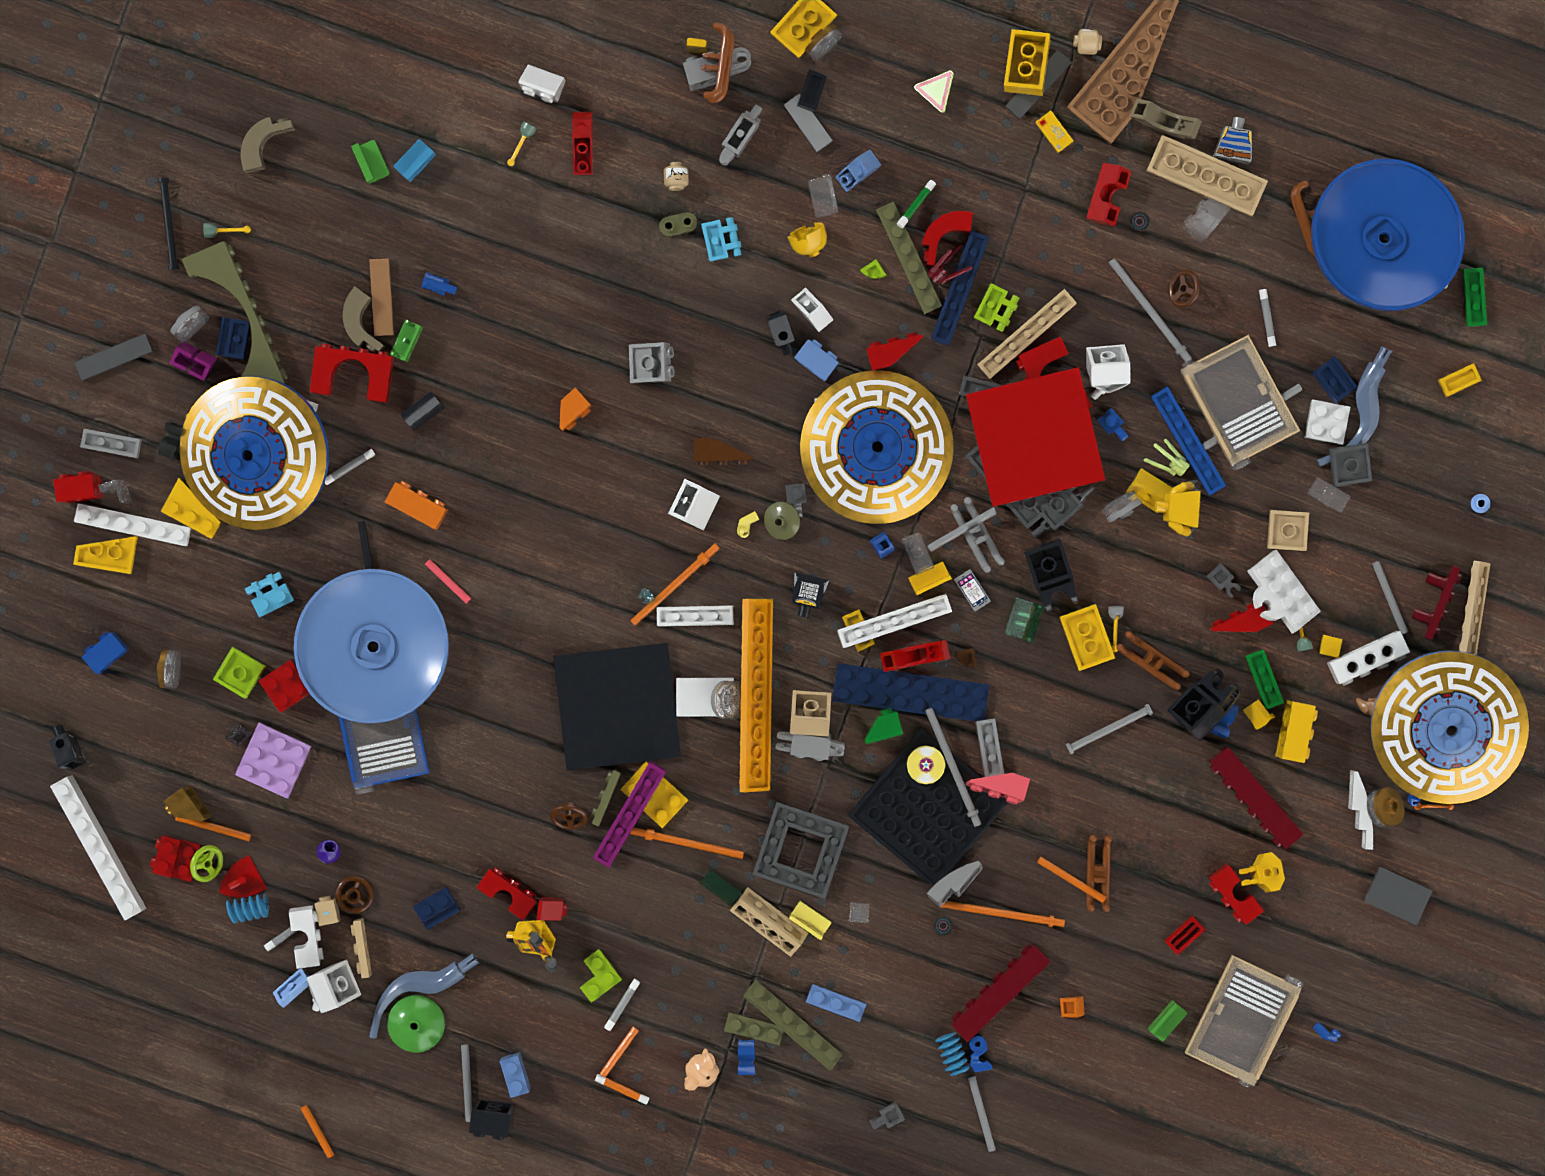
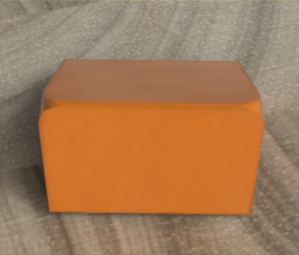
M1083 996L1060 998L1061 1017H1081L1085 1014Z

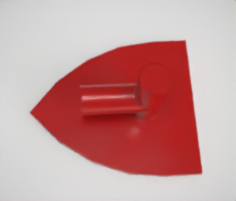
M249 855L233 864L226 872L221 882L219 893L229 897L242 898L258 894L267 889Z

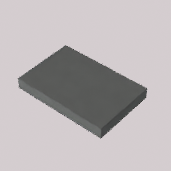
M1379 866L1363 901L1417 926L1433 891Z

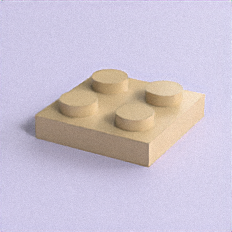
M1270 510L1267 549L1307 551L1309 513Z

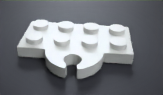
M1276 549L1247 571L1258 586L1253 595L1254 608L1261 607L1263 602L1268 606V611L1260 614L1262 618L1268 621H1276L1281 618L1290 632L1295 633L1321 612Z

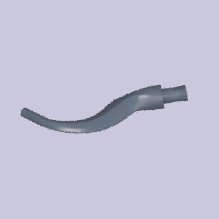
M1380 347L1373 363H1368L1359 381L1356 391V403L1360 414V426L1356 435L1347 446L1366 443L1378 425L1380 413L1377 393L1378 385L1386 371L1383 367L1392 351L1387 350L1385 347ZM1330 455L1317 459L1319 467L1330 463Z
M472 953L459 963L454 961L440 971H414L403 974L394 980L378 1001L369 1037L377 1038L382 1014L397 996L408 991L433 994L451 987L466 977L465 972L479 964L478 959L469 963L476 957L475 954Z

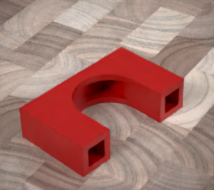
M1060 336L1018 355L1016 363L1020 372L1024 371L1026 375L1024 380L1040 377L1043 368L1047 364L1069 353ZM1085 391V395H1086V399H1087V403H1088V408H1091V407H1092L1091 402H1090V400H1089V398H1088V396H1087V394H1086V391Z
M321 344V347L315 346L310 384L311 393L332 396L334 374L337 368L346 361L357 360L362 362L369 372L367 400L389 403L394 357L389 356L390 352L378 351V354L370 353L371 350L359 348V352L351 351L352 348L340 346V349H333V345Z

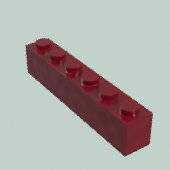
M1225 746L1208 760L1211 764L1209 766L1211 771L1216 776L1220 774L1224 779L1221 781L1228 790L1233 789L1236 793L1234 796L1241 805L1243 803L1246 804L1249 808L1247 810L1249 815L1253 819L1258 818L1261 822L1259 826L1266 834L1268 832L1271 833L1274 837L1272 841L1278 848L1282 846L1284 849H1288L1304 835L1229 747Z
M1034 943L1032 945L1027 944L1020 951L1022 954L1017 959L1014 957L1007 963L1006 966L1008 968L1003 972L999 971L993 977L994 981L989 986L986 984L979 990L980 995L975 999L972 997L965 1004L966 1008L962 1012L957 1011L952 1016L951 1025L967 1042L1050 963V960Z

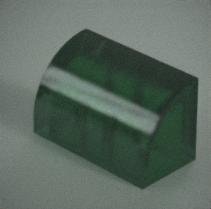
M1016 597L1004 634L1033 643L1045 606Z
M712 868L708 870L699 882L728 906L741 893L740 889Z

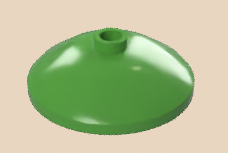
M411 995L399 1000L393 1006L388 1016L387 1027L391 1039L398 1047L408 1052L420 1053L431 1049L439 1042L444 1033L445 1018L441 1008L435 1001L426 996ZM416 1023L418 1025V1028L413 1029L411 1027V1024Z

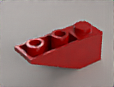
M574 112L572 117L573 175H593V112Z
M918 332L907 334V338L904 339L894 337L888 339V343L881 344L880 341L869 344L870 347L866 348L871 371L891 367L923 338V334L918 335Z
M1251 603L1242 612L1237 610L1230 613V618L1224 621L1221 618L1212 622L1213 626L1209 630L1258 632L1272 625L1273 622L1260 616L1262 612L1267 611L1263 603L1257 609Z

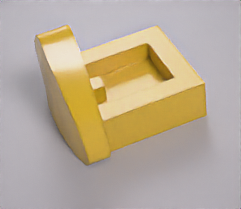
M1259 699L1243 710L1256 730L1275 718L1273 713H1268Z

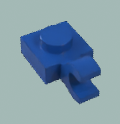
M1112 408L1096 420L1108 435L1114 432L1121 442L1128 437L1127 433L1120 427L1124 422Z

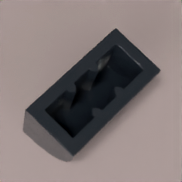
M430 392L400 415L411 429L416 431L444 410L445 407L436 395Z

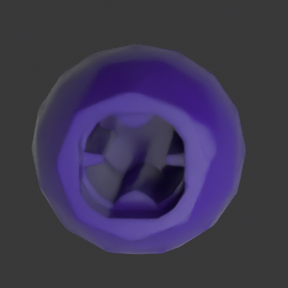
M333 840L320 842L316 851L319 860L326 864L334 863L341 854L340 846Z

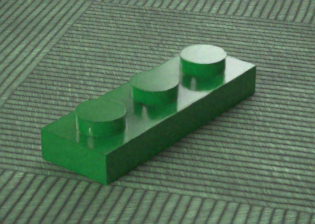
M1483 268L1463 269L1466 327L1486 326L1487 313Z
M1264 649L1245 655L1265 709L1283 704L1284 701Z

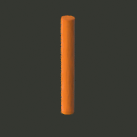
M633 1026L601 1070L600 1074L603 1077L609 1074L639 1030Z
M304 1105L300 1109L327 1158L334 1156L335 1154L309 1107Z

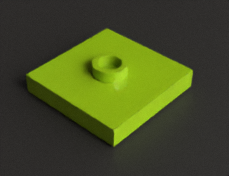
M232 647L213 680L247 699L266 666L239 649Z

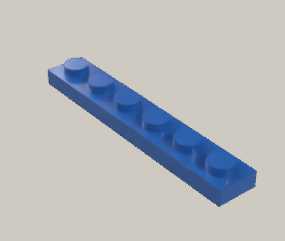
M1166 387L1150 396L1208 496L1225 487L1223 479L1169 388Z

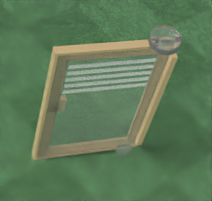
M1249 335L1194 363L1192 360H1189L1182 364L1183 369L1180 372L1234 471L1252 463L1249 457L1300 432Z
M1231 955L1184 1053L1240 1079L1239 1084L1247 1088L1250 1085L1255 1086L1299 998L1304 982L1288 974L1285 979H1282Z

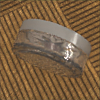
M196 305L177 318L170 332L181 343H184L202 329L209 316Z
M1135 490L1115 498L1101 511L1110 523L1117 518L1122 520L1134 513L1133 509L1142 502Z
M721 681L714 687L711 694V706L716 716L721 719L741 718V682Z

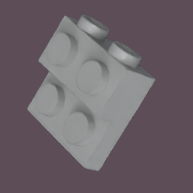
M670 343L629 345L630 383L671 382V377H674L675 371L674 367L671 366L674 350L673 347H670Z

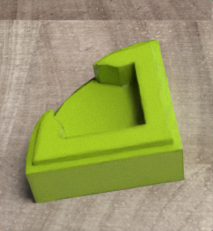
M876 259L860 270L862 274L872 279H880L887 276Z

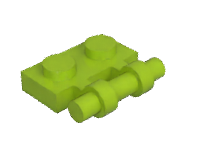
M991 283L974 319L990 327L995 320L999 322L996 330L1003 332L1005 327L1009 325V319L1013 311H1016L1020 298L1013 295L1010 301L1005 299L1008 291ZM1001 305L1007 307L1003 316L997 314Z

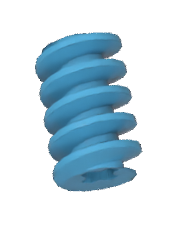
M264 893L263 899H261L259 894H257L255 901L252 896H249L248 902L242 897L240 904L237 899H234L233 905L227 900V913L234 924L238 923L239 920L240 922H245L246 918L248 921L253 920V917L260 919L261 915L263 918H266L269 914L268 897Z
M956 1032L945 1034L935 1040L936 1042H942L938 1050H944L940 1056L947 1057L943 1064H949L945 1071H951L950 1076L963 1073L970 1068L969 1065L965 1064L967 1058L962 1057L965 1054L964 1050H959L962 1047V1043L958 1042L960 1037L955 1035Z

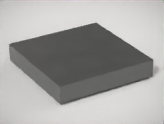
M1368 443L1329 449L1334 487L1372 481Z

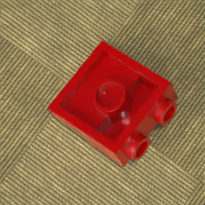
M166 834L162 835L155 844V849L158 852L156 857H152L150 868H153L152 873L191 882L193 879L190 871L191 860L202 844Z

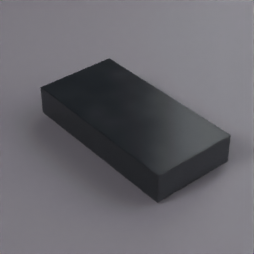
M809 69L797 103L798 107L815 113L827 78L826 75Z

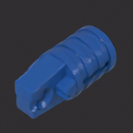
M426 272L421 288L437 292V294L442 296L445 295V292L455 295L457 287L448 284L449 279Z

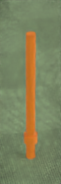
M714 543L705 553L699 554L697 556L698 559L630 621L636 626L699 567L706 565L710 561L709 558L720 549L717 544Z
M633 827L630 833L645 837V840L652 841L654 839L743 859V851L654 832L655 830L649 828L644 830Z

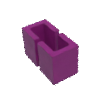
M182 341L176 347L169 363L183 371L189 368L192 363L195 364L188 373L204 381L211 374L217 358L204 351L198 353V348Z

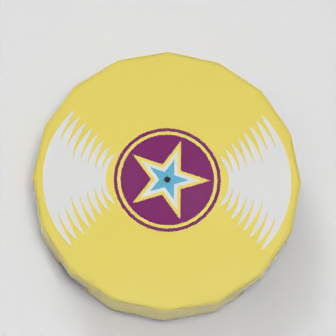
M927 745L920 746L908 756L907 769L910 776L918 783L930 784L940 779L944 773L945 760L941 752L936 748Z

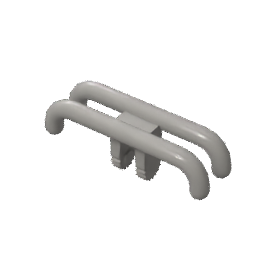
M966 497L964 499L965 506L972 519H974L979 514L971 498ZM953 504L950 509L960 527L966 522L958 506ZM983 522L963 533L984 572L989 573L991 567L978 546L983 541H985L998 565L1005 563Z

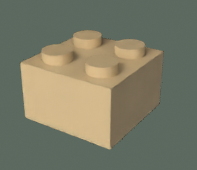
M793 690L790 734L829 737L831 693Z

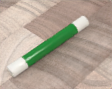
M930 180L898 221V227L903 228L935 187L936 183Z

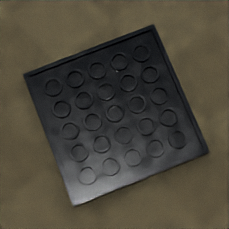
M668 643L553 656L567 770L681 757Z
M920 728L847 816L933 887L951 872L1008 802H1006L1005 798H993L988 796L987 792H975L969 786H966L975 809H978V817L981 821V825L974 827L971 817L967 815L968 810L939 742L923 728ZM925 745L936 748L941 752L945 760L944 773L940 779L930 784L918 783L910 776L907 769L908 756L916 748ZM952 754L965 786L969 780L981 778Z

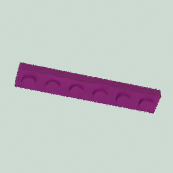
M652 761L649 762L593 859L608 868L611 866L667 770Z

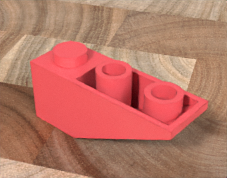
M1014 773L971 779L966 782V786H969L975 792H987L988 796L993 798H1005L1006 802L1016 805L1024 801L1030 779Z

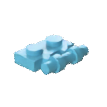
M733 217L726 219L727 226L724 227L721 226L720 220L701 224L710 262L728 258L727 250L733 249L734 257L742 255L740 250L742 247L741 241H738L736 232L738 228L737 224L734 223ZM724 233H729L731 243L725 244Z
M280 571L267 575V578L259 582H252L251 586L245 588L248 595L254 592L257 595L251 602L259 617L295 601L286 583L281 586L278 585L277 581L283 578ZM268 585L272 586L273 590L263 593L262 588Z

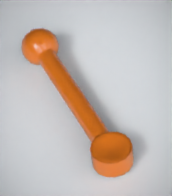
M1419 803L1417 806H1413V808L1416 810L1421 808H1447L1452 810L1454 804Z

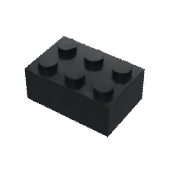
M478 1099L472 1108L469 1133H473L475 1137L490 1135L493 1136V1139L504 1140V1137L508 1138L513 1127L516 1104Z

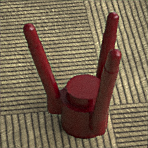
M962 244L953 251L949 249L927 272L936 284L939 282L944 284L948 280L973 269L972 266H969L945 277L947 271L943 266L963 247Z

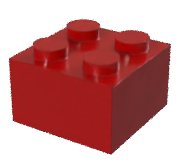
M78 472V476H75V474L59 475V479H53L57 503H72L104 498L101 475H95L94 472Z
M290 659L259 680V683L280 713L310 695L299 676L295 659Z

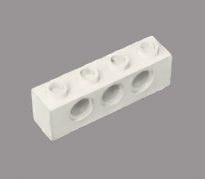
M1395 631L1327 662V665L1336 684L1345 686L1352 683L1353 678L1357 676L1362 678L1371 674L1370 670L1374 668L1380 670L1387 667L1388 662L1392 660L1397 662L1406 658L1405 654L1410 651L1401 631ZM1385 646H1388L1391 652L1385 657L1382 650ZM1371 654L1373 662L1368 665L1365 662V657ZM1350 662H1354L1356 669L1350 673L1347 666Z

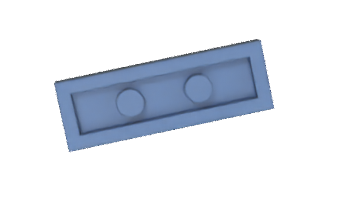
M813 983L806 999V1003L860 1022L866 1007V1003Z

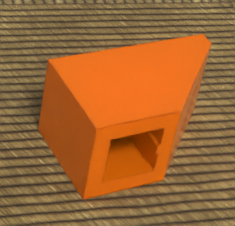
M576 388L561 400L559 428L562 431L565 429L571 430L577 424L575 421L580 416L584 418L591 411L589 408L592 405Z

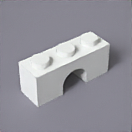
M313 905L291 908L289 910L291 931L300 930L308 936V941L305 944L295 946L294 948L296 968L320 966V962L324 957L323 949L318 946V941H321L320 929L316 930L315 922H318L317 913L313 910Z

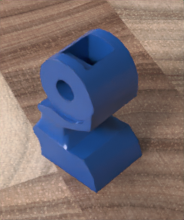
M885 532L870 540L880 559L895 551Z
M1233 704L1227 714L1209 732L1224 739L1228 738L1230 734L1228 726L1234 722L1239 706Z
M975 1034L969 1040V1046L972 1050L969 1064L974 1072L993 1069L992 1065L987 1059L979 1060V1056L988 1050L987 1042L982 1035Z
M739 1039L738 1075H755L754 1039Z

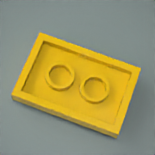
M798 0L772 29L770 34L799 59L805 53V48L812 41L811 38L820 29L824 30L837 17V14L821 0Z
M1096 604L1059 617L1078 671L1115 659Z
M647 761L620 789L626 796H630L649 764ZM663 777L643 811L663 828L684 806L688 799Z

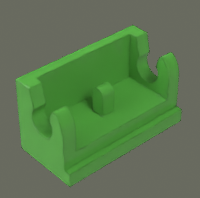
M405 320L390 355L408 363L423 327Z

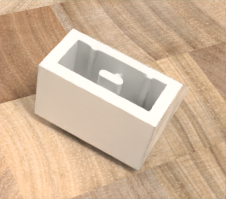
M527 65L518 83L524 94L532 97L536 94L542 97L541 100L552 103L553 101L558 102L565 79L556 74Z
M684 479L668 514L704 531L720 496Z

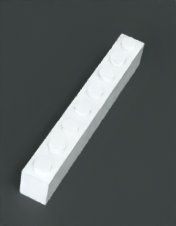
M73 775L67 776L51 785L52 791L124 920L147 909Z

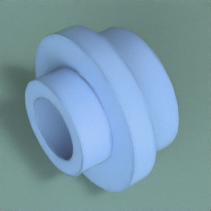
M1477 494L1471 499V508L1477 513H1484L1490 508V499L1484 494ZM1479 500H1482L1484 502L1483 507H1479Z

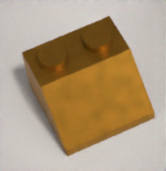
M190 785L182 787L163 801L165 803V810L170 815L173 814L174 817L203 821L212 816Z

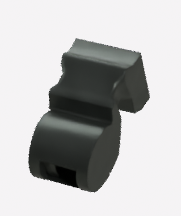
M170 421L165 423V431L168 434L160 442L158 455L174 460L179 450L183 426Z

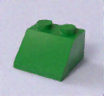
M888 708L880 711L881 714L876 716L864 737L866 744L903 734L896 710Z

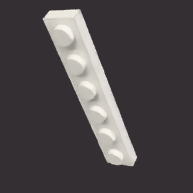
M80 503L77 505L74 519L76 523L182 546H188L191 533L190 527Z
M943 594L839 629L837 633L842 647L846 648L950 613L952 610L947 595Z

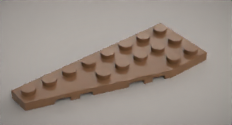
M1154 0L1066 107V109L1110 145L1132 119L1130 114L1136 99H1141L1179 0Z

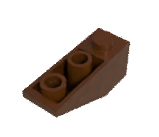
M694 438V462H698V466H708L710 462H717L718 465H729V461H737V465H747L748 461H752V456L714 438Z

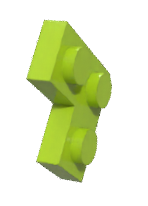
M600 949L584 960L595 976L580 986V989L592 1003L622 980Z

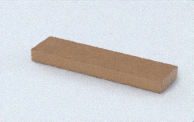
M389 258L369 259L374 336L394 335L390 261Z

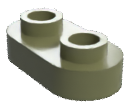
M689 212L668 216L660 221L659 229L667 237L692 232L697 227V219L694 214ZM690 219L691 224L685 225L684 220ZM667 223L672 224V228L669 230L665 228Z

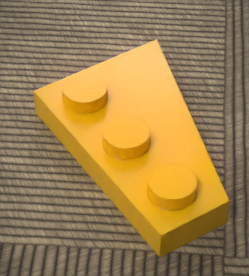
M178 478L161 512L213 539L221 521L212 515L197 500L184 481Z
M138 536L76 546L73 565L132 574Z

